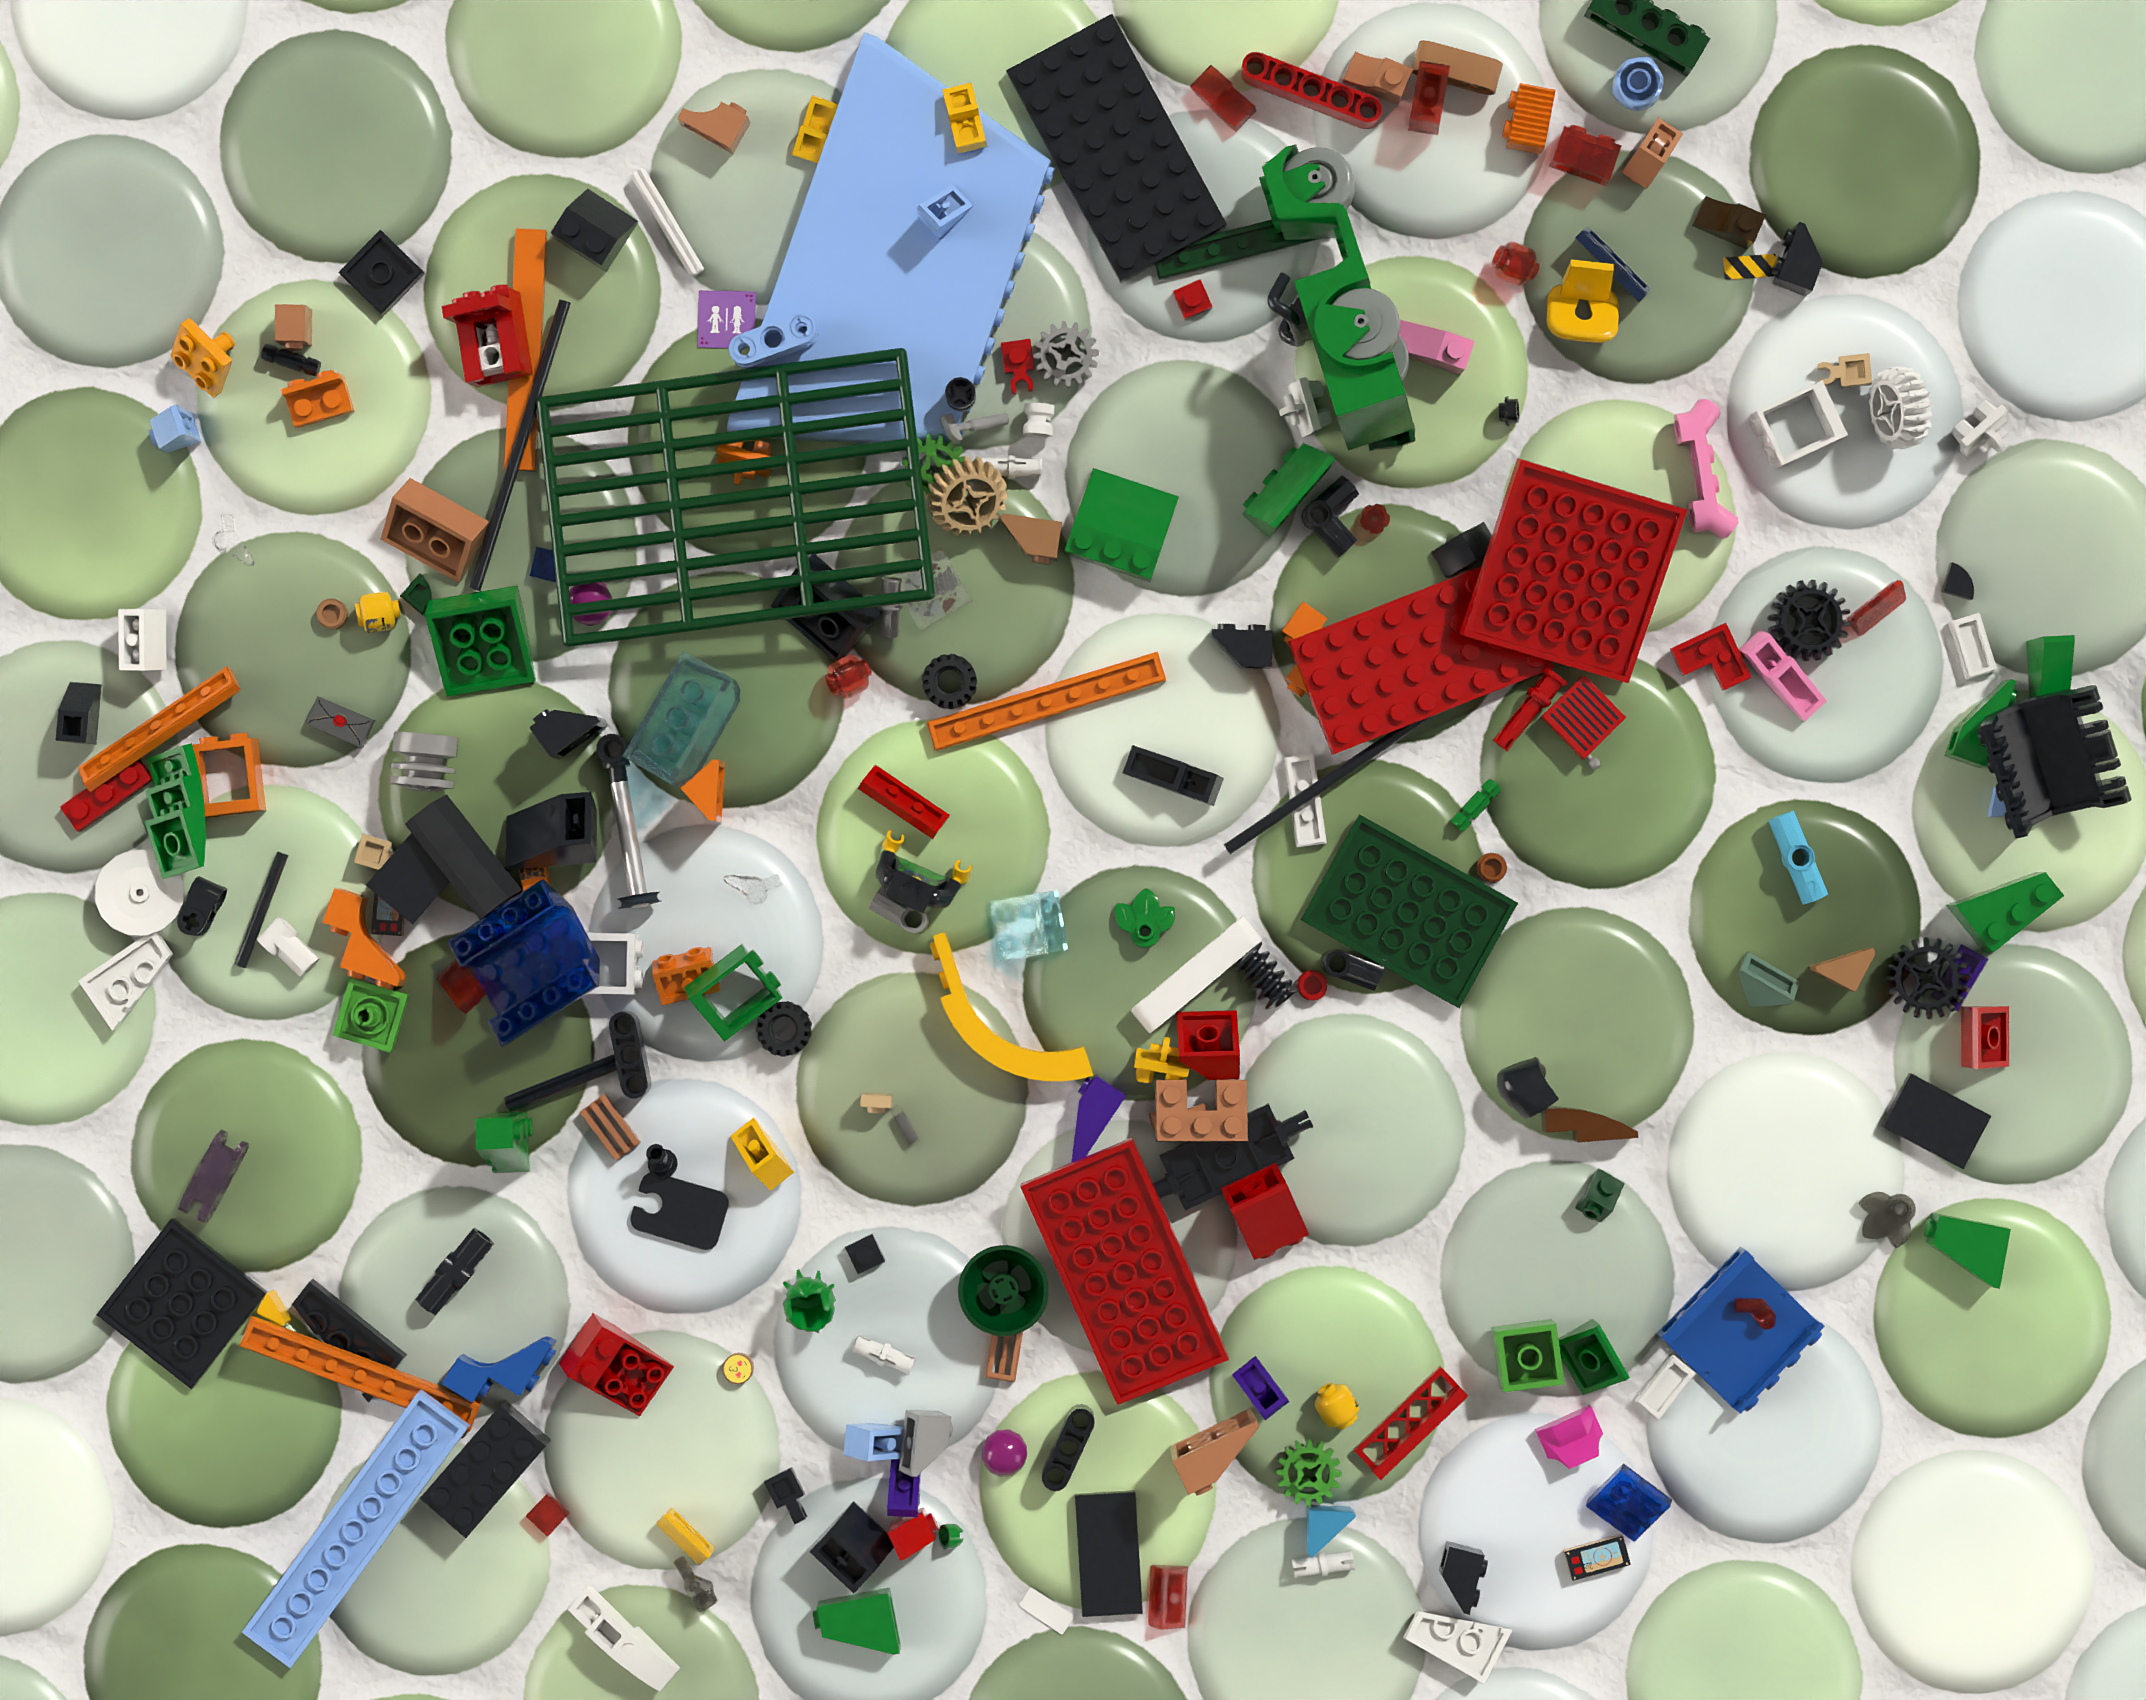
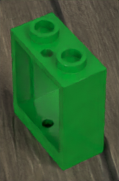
M743 944L684 987L690 1002L724 1042L783 998L778 989L781 986L780 981L772 971L766 974L761 967L764 963L753 949L748 952ZM745 962L765 987L724 1017L704 993Z

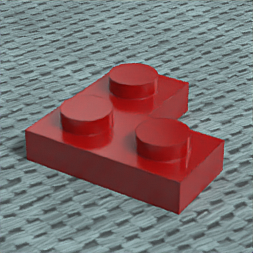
M1727 623L1669 649L1682 676L1710 664L1722 691L1751 678V674Z

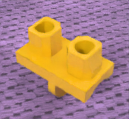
M1164 1037L1162 1045L1151 1043L1149 1050L1137 1048L1134 1068H1136V1079L1138 1082L1152 1083L1154 1071L1166 1073L1165 1080H1184V1077H1188L1189 1067L1179 1061L1178 1048L1169 1046L1170 1037Z

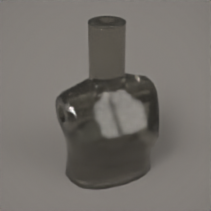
M684 1556L679 1557L673 1562L684 1580L685 1592L694 1602L698 1612L710 1608L718 1601L714 1593L713 1583L708 1579L695 1575Z

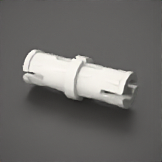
M1009 455V458L982 457L983 462H991L994 468L998 469L1002 476L1008 477V479H1014L1015 477L1042 478V458L1022 459L1015 458L1014 455Z
M861 1334L853 1349V1353L870 1358L881 1367L886 1365L909 1375L916 1359L915 1356L892 1348L889 1343L884 1345Z
M1352 1550L1325 1555V1552H1321L1313 1558L1292 1559L1293 1568H1299L1293 1569L1294 1578L1318 1574L1325 1577L1331 1572L1355 1570Z

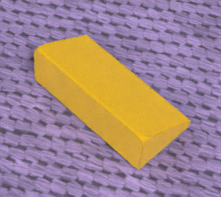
M670 1508L657 1521V1526L697 1564H702L713 1553L714 1547L673 1508Z

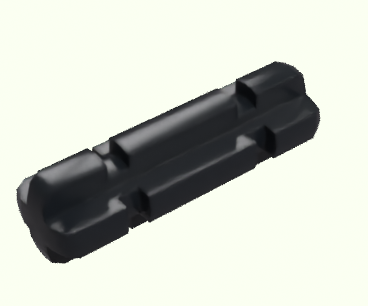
M265 344L261 351V358L271 363L276 361L278 365L299 372L303 370L305 374L316 376L321 368V362L311 357L306 359L304 355L283 348L279 350V348L270 344Z

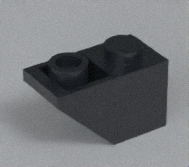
M1799 222L1793 229L1788 228L1785 233L1782 246L1786 248L1782 258L1778 256L1773 265L1771 274H1774L1775 277L1772 284L1807 296L1813 291L1823 262L1806 225Z
M1217 624V629L1211 630V638L1239 668L1270 669L1272 667L1273 630H1266V625L1251 624L1248 625V630L1236 629V624Z
M69 683L58 709L55 741L97 745L101 684Z
M1446 1541L1439 1572L1463 1613L1470 1615L1471 1608H1476L1479 1601L1480 1589H1477L1479 1577L1484 1578L1486 1574L1488 1560L1484 1559L1485 1555L1480 1549Z

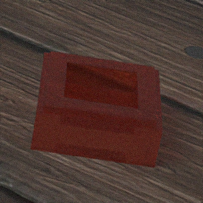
M547 1493L526 1517L548 1537L569 1515V1512L552 1495Z

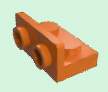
M327 370L316 374V379L306 382L305 379L293 380L287 383L288 387L280 389L282 396L286 398L295 428L354 412L343 375L338 372L334 373V370Z
M695 947L686 953L663 955L652 962V976L662 1006L688 999L684 987L714 965L711 947ZM720 982L716 983L704 994L720 992Z

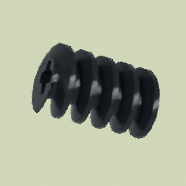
M1260 942L1238 960L1239 963L1235 971L1246 970L1242 980L1244 982L1251 979L1254 980L1250 990H1262L1257 999L1260 1001L1268 998L1269 1001L1265 1009L1269 1010L1278 1007L1299 989L1289 991L1293 981L1291 979L1281 981L1285 971H1273L1278 962L1276 960L1266 962L1270 952L1259 953L1258 951L1263 944Z

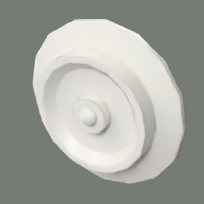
M130 850L115 856L103 867L95 883V902L101 917L113 929L129 936H148L164 930L177 918L184 903V883L180 874L162 879L154 851Z

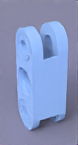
M796 313L735 336L729 344V354L740 368H754L812 346L818 339V327L813 317L809 314ZM801 327L807 328L804 334L798 333ZM772 334H778L782 337L781 344L776 348H770L766 345L767 338ZM744 348H750L747 355L741 354Z

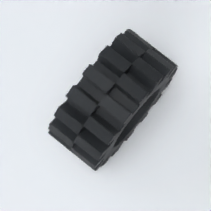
M942 654L932 659L925 668L924 675L922 676L923 690L929 700L940 708H960L969 702L976 692V673L972 665L962 656ZM946 670H954L961 676V686L954 693H945L938 686V678Z
M789 1001L777 1002L759 1016L756 1026L757 1039L765 1050L771 1052L770 1054L779 1055L780 1057L793 1055L801 1051L808 1044L812 1035V1022L808 1017V1013L800 1005ZM780 1017H788L795 1023L796 1032L790 1040H779L773 1033V1024Z

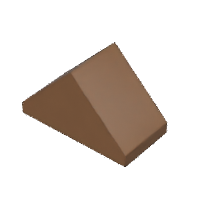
M1863 948L1809 965L1810 971L1847 991L1856 992L1875 956L1874 948Z

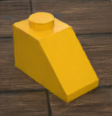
M754 1117L730 1136L751 1172L770 1191L794 1173L784 1154Z

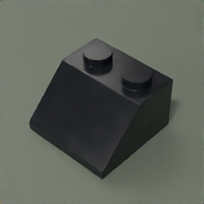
M587 188L566 207L550 233L555 240L607 272L639 221Z
M546 709L533 718L535 724L529 728L551 758L560 760L609 724L605 719L597 716L560 710L549 711Z

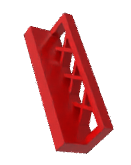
M1439 1366L1353 1450L1371 1468L1372 1472L1382 1480L1446 1419L1468 1395ZM1440 1376L1452 1386L1444 1396H1431L1432 1383ZM1427 1389V1396H1420ZM1415 1400H1427V1412L1422 1417H1410V1404ZM1431 1400H1438V1401L1431 1407ZM1405 1410V1417H1400L1399 1415ZM1393 1421H1405V1433L1400 1438H1388V1426ZM1409 1421H1416V1423L1409 1428ZM1384 1430V1438L1377 1437ZM1371 1442H1383V1454L1373 1462L1363 1450ZM1388 1442H1395V1443L1387 1450Z

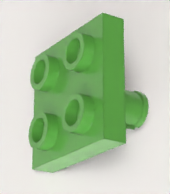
M350 977L332 1036L392 1053L410 994L394 989H386L374 983Z

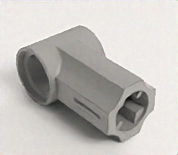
M883 886L878 890L869 907L870 910L910 933H922L928 928L930 923L928 912H919L922 915V924L917 928H911L908 925L907 918L910 913L916 910L884 896Z

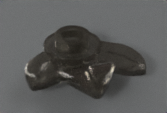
M1879 1191L1870 1193L1859 1201L1860 1207L1869 1213L1862 1226L1863 1237L1879 1239L1887 1236L1895 1248L1900 1247L1908 1240L1911 1234L1910 1221L1916 1213L1915 1203L1909 1196L1904 1194L1889 1196ZM1902 1203L1904 1211L1901 1214H1896L1895 1206Z

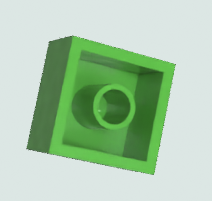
M1552 1319L1491 1327L1499 1387L1503 1392L1564 1385L1557 1325Z

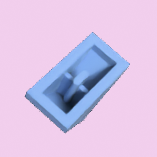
M951 184L919 204L916 209L918 218L940 239L973 205Z

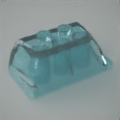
M682 651L623 757L675 787L685 785L702 769L740 702V687L737 681L689 653Z

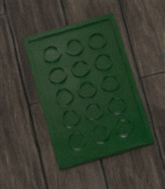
M1359 814L1300 920L1460 1009L1518 902Z

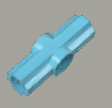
M1794 810L1768 820L1782 854V863L1790 873L1802 904L1814 902L1827 896L1828 892L1814 861V851L1807 844ZM1796 849L1801 850L1804 854V862L1800 866L1795 865L1792 861V854Z

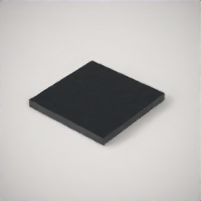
M172 1218L96 1315L186 1386L193 1389L258 1307L268 1291L180 1222Z

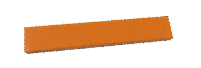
M228 666L223 668L80 765L78 771L84 786L90 792L239 692L241 688L233 671Z

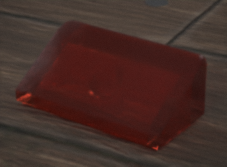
M1901 580L1891 582L1847 617V620L1851 621L1850 626L1859 636L1865 634L1905 602L1906 593L1903 582Z
M1151 1565L1149 1626L1159 1630L1185 1628L1187 1566Z

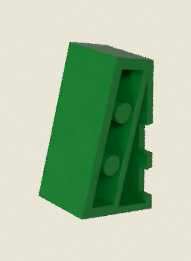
M2034 872L1957 902L1949 903L1946 906L1983 952L1993 953L2064 897V894L2046 872Z
M527 1111L490 1113L475 1119L476 1150L483 1159H487V1165L492 1166L493 1173L530 1172L528 1137L533 1135L532 1118H528Z

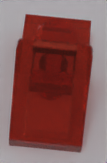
M458 957L436 978L456 1007L465 1014L476 1006L490 990L489 986Z

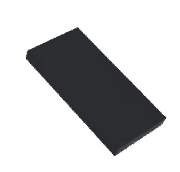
M1135 1490L1075 1494L1082 1617L1143 1614Z

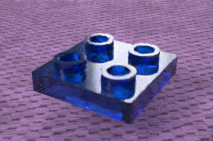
M1623 1463L1587 1499L1586 1507L1635 1542L1670 1508L1672 1499Z

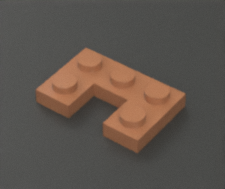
M1155 1080V1141L1247 1142V1080H1216V1110H1187V1080Z

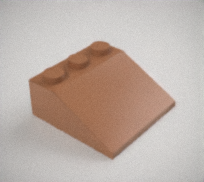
M1252 1407L1170 1446L1173 1464L1188 1495L1195 1492L1196 1496L1211 1490L1213 1488L1212 1484L1217 1482L1259 1428Z

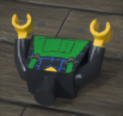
M889 830L882 842L884 850L881 853L875 872L876 879L884 887V896L921 913H926L933 908L943 909L948 907L961 888V884L968 882L972 866L970 865L967 870H960L961 860H957L954 864L951 878L944 877L896 856L895 853L898 852L904 841V835L901 834L899 840L895 841L890 837L892 830Z

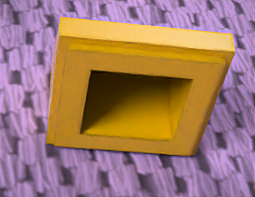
M274 1289L267 1292L257 1310L258 1315L281 1327L289 1324L292 1317Z

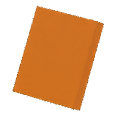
M716 759L711 760L683 785L681 790L709 821L722 822L725 762Z

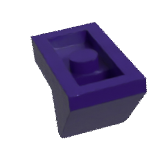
M1256 1356L1232 1374L1265 1421L1290 1402L1284 1391L1274 1381Z
M891 1459L887 1516L918 1517L921 1473L917 1477H911L899 1471L900 1459Z

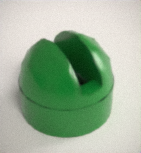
M956 1524L941 1525L939 1529L941 1547L943 1549H951L960 1546L964 1538H960V1533L963 1530Z

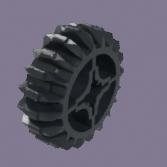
M1800 580L1796 584V589L1792 585L1785 587L1787 595L1782 592L1776 595L1782 604L1772 603L1770 605V608L1776 611L1777 614L1768 615L1767 619L1769 621H1776V625L1769 627L1768 631L1778 632L1779 636L1774 638L1777 643L1781 641L1785 643L1781 647L1784 652L1792 648L1791 657L1793 659H1796L1801 653L1802 660L1807 662L1810 660L1812 653L1815 661L1821 660L1822 652L1827 657L1833 654L1831 646L1836 649L1842 647L1837 637L1843 639L1848 637V633L1841 628L1851 625V621L1843 620V616L1850 614V610H1841L1839 605L1844 604L1846 600L1844 597L1838 600L1834 599L1838 593L1836 588L1826 593L1828 588L1826 582L1821 583L1817 589L1816 580H1810L1807 587L1804 581ZM1803 596L1820 600L1811 609L1794 602L1797 598ZM1827 608L1831 615L1830 631H1828L1829 627L1823 620V615ZM1788 610L1791 611L1790 615L1795 619V627L1791 633L1787 626ZM1815 613L1811 621L1814 626L1810 625L1803 629L1807 621L1806 616ZM1807 632L1824 639L1818 645H1807L1798 641Z
M1928 937L1923 939L1924 947H1919V943L1914 939L1911 941L1914 950L1909 951L1905 945H1902L1900 948L1906 955L1901 958L1899 955L1893 954L1892 958L1899 962L1897 967L1894 965L1887 966L1889 971L1896 972L1895 976L1886 977V982L1896 983V986L1888 989V993L1896 994L1899 992L1900 995L1893 1002L1899 1005L1906 1001L1907 1003L1903 1007V1012L1908 1013L1912 1007H1915V1018H1920L1922 1010H1926V1018L1928 1020L1933 1018L1932 1010H1937L1940 1018L1945 1017L1942 1007L1947 1006L1951 1012H1954L1956 1008L1950 1002L1953 999L1959 1003L1964 1002V999L1957 995L1958 991L1969 992V987L1961 985V981H1968L1971 979V976L1960 973V971L1969 967L1968 963L1962 962L1957 964L1956 962L1963 956L1962 953L1956 952L1951 956L1950 953L1954 946L1949 943L1942 950V940L1939 938L1936 939L1934 947H1930V939ZM1920 955H1938L1935 961L1933 960L1926 967H1920L1911 962V960ZM1946 960L1951 965L1954 975L1951 988L1940 979V972ZM1905 969L1915 975L1916 985L1910 996L1905 991L1903 985ZM1915 970L1926 974L1934 971L1936 975L1932 977L1936 979V982L1941 987L1931 983L1922 986L1921 982L1924 980L1920 978L1921 975L1915 972ZM1930 990H1937L1946 995L1941 1000L1933 1003L1918 1002L1921 996H1924Z

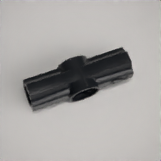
M473 1228L454 1252H450L435 1270V1276L426 1284L415 1300L426 1311L437 1315L453 1294L468 1282L476 1271L474 1268L483 1260L495 1243L482 1231Z

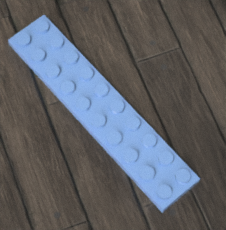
M421 1389L242 1633L291 1668L470 1425Z

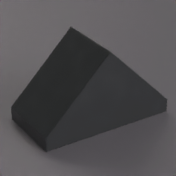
M1482 522L1454 537L1431 553L1447 578L1484 557L1492 535L1485 522Z

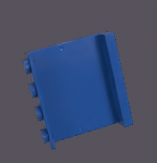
M1739 1247L1656 1333L1740 1414L1744 1410L1746 1412L1751 1410L1759 1400L1757 1396L1765 1388L1769 1390L1779 1381L1780 1377L1778 1375L1786 1366L1790 1368L1797 1363L1801 1357L1799 1353L1807 1345L1812 1346L1822 1336L1820 1331L1825 1327L1808 1313L1742 1247Z

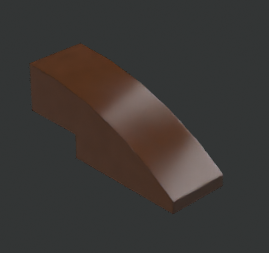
M1549 1106L1541 1112L1542 1131L1546 1133L1573 1131V1140L1578 1143L1639 1138L1638 1131L1599 1113L1561 1106Z

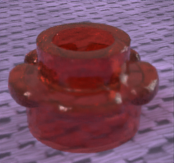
M1368 505L1361 512V526L1365 530H1370L1373 534L1381 533L1384 530L1383 528L1389 525L1390 516L1383 505ZM1377 516L1378 520L1373 521L1372 517Z

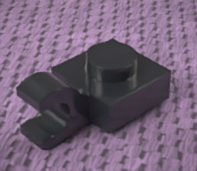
M793 1467L764 1481L777 1509L785 1505L794 1524L806 1519V1511L798 1498L805 1495V1492Z

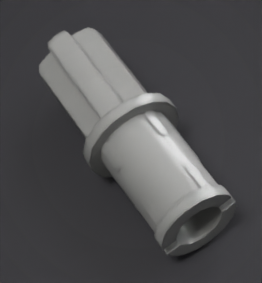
M882 578V594L900 592L901 578ZM897 604L879 607L882 610L881 636L889 639L897 638L899 635V611L903 609V606Z

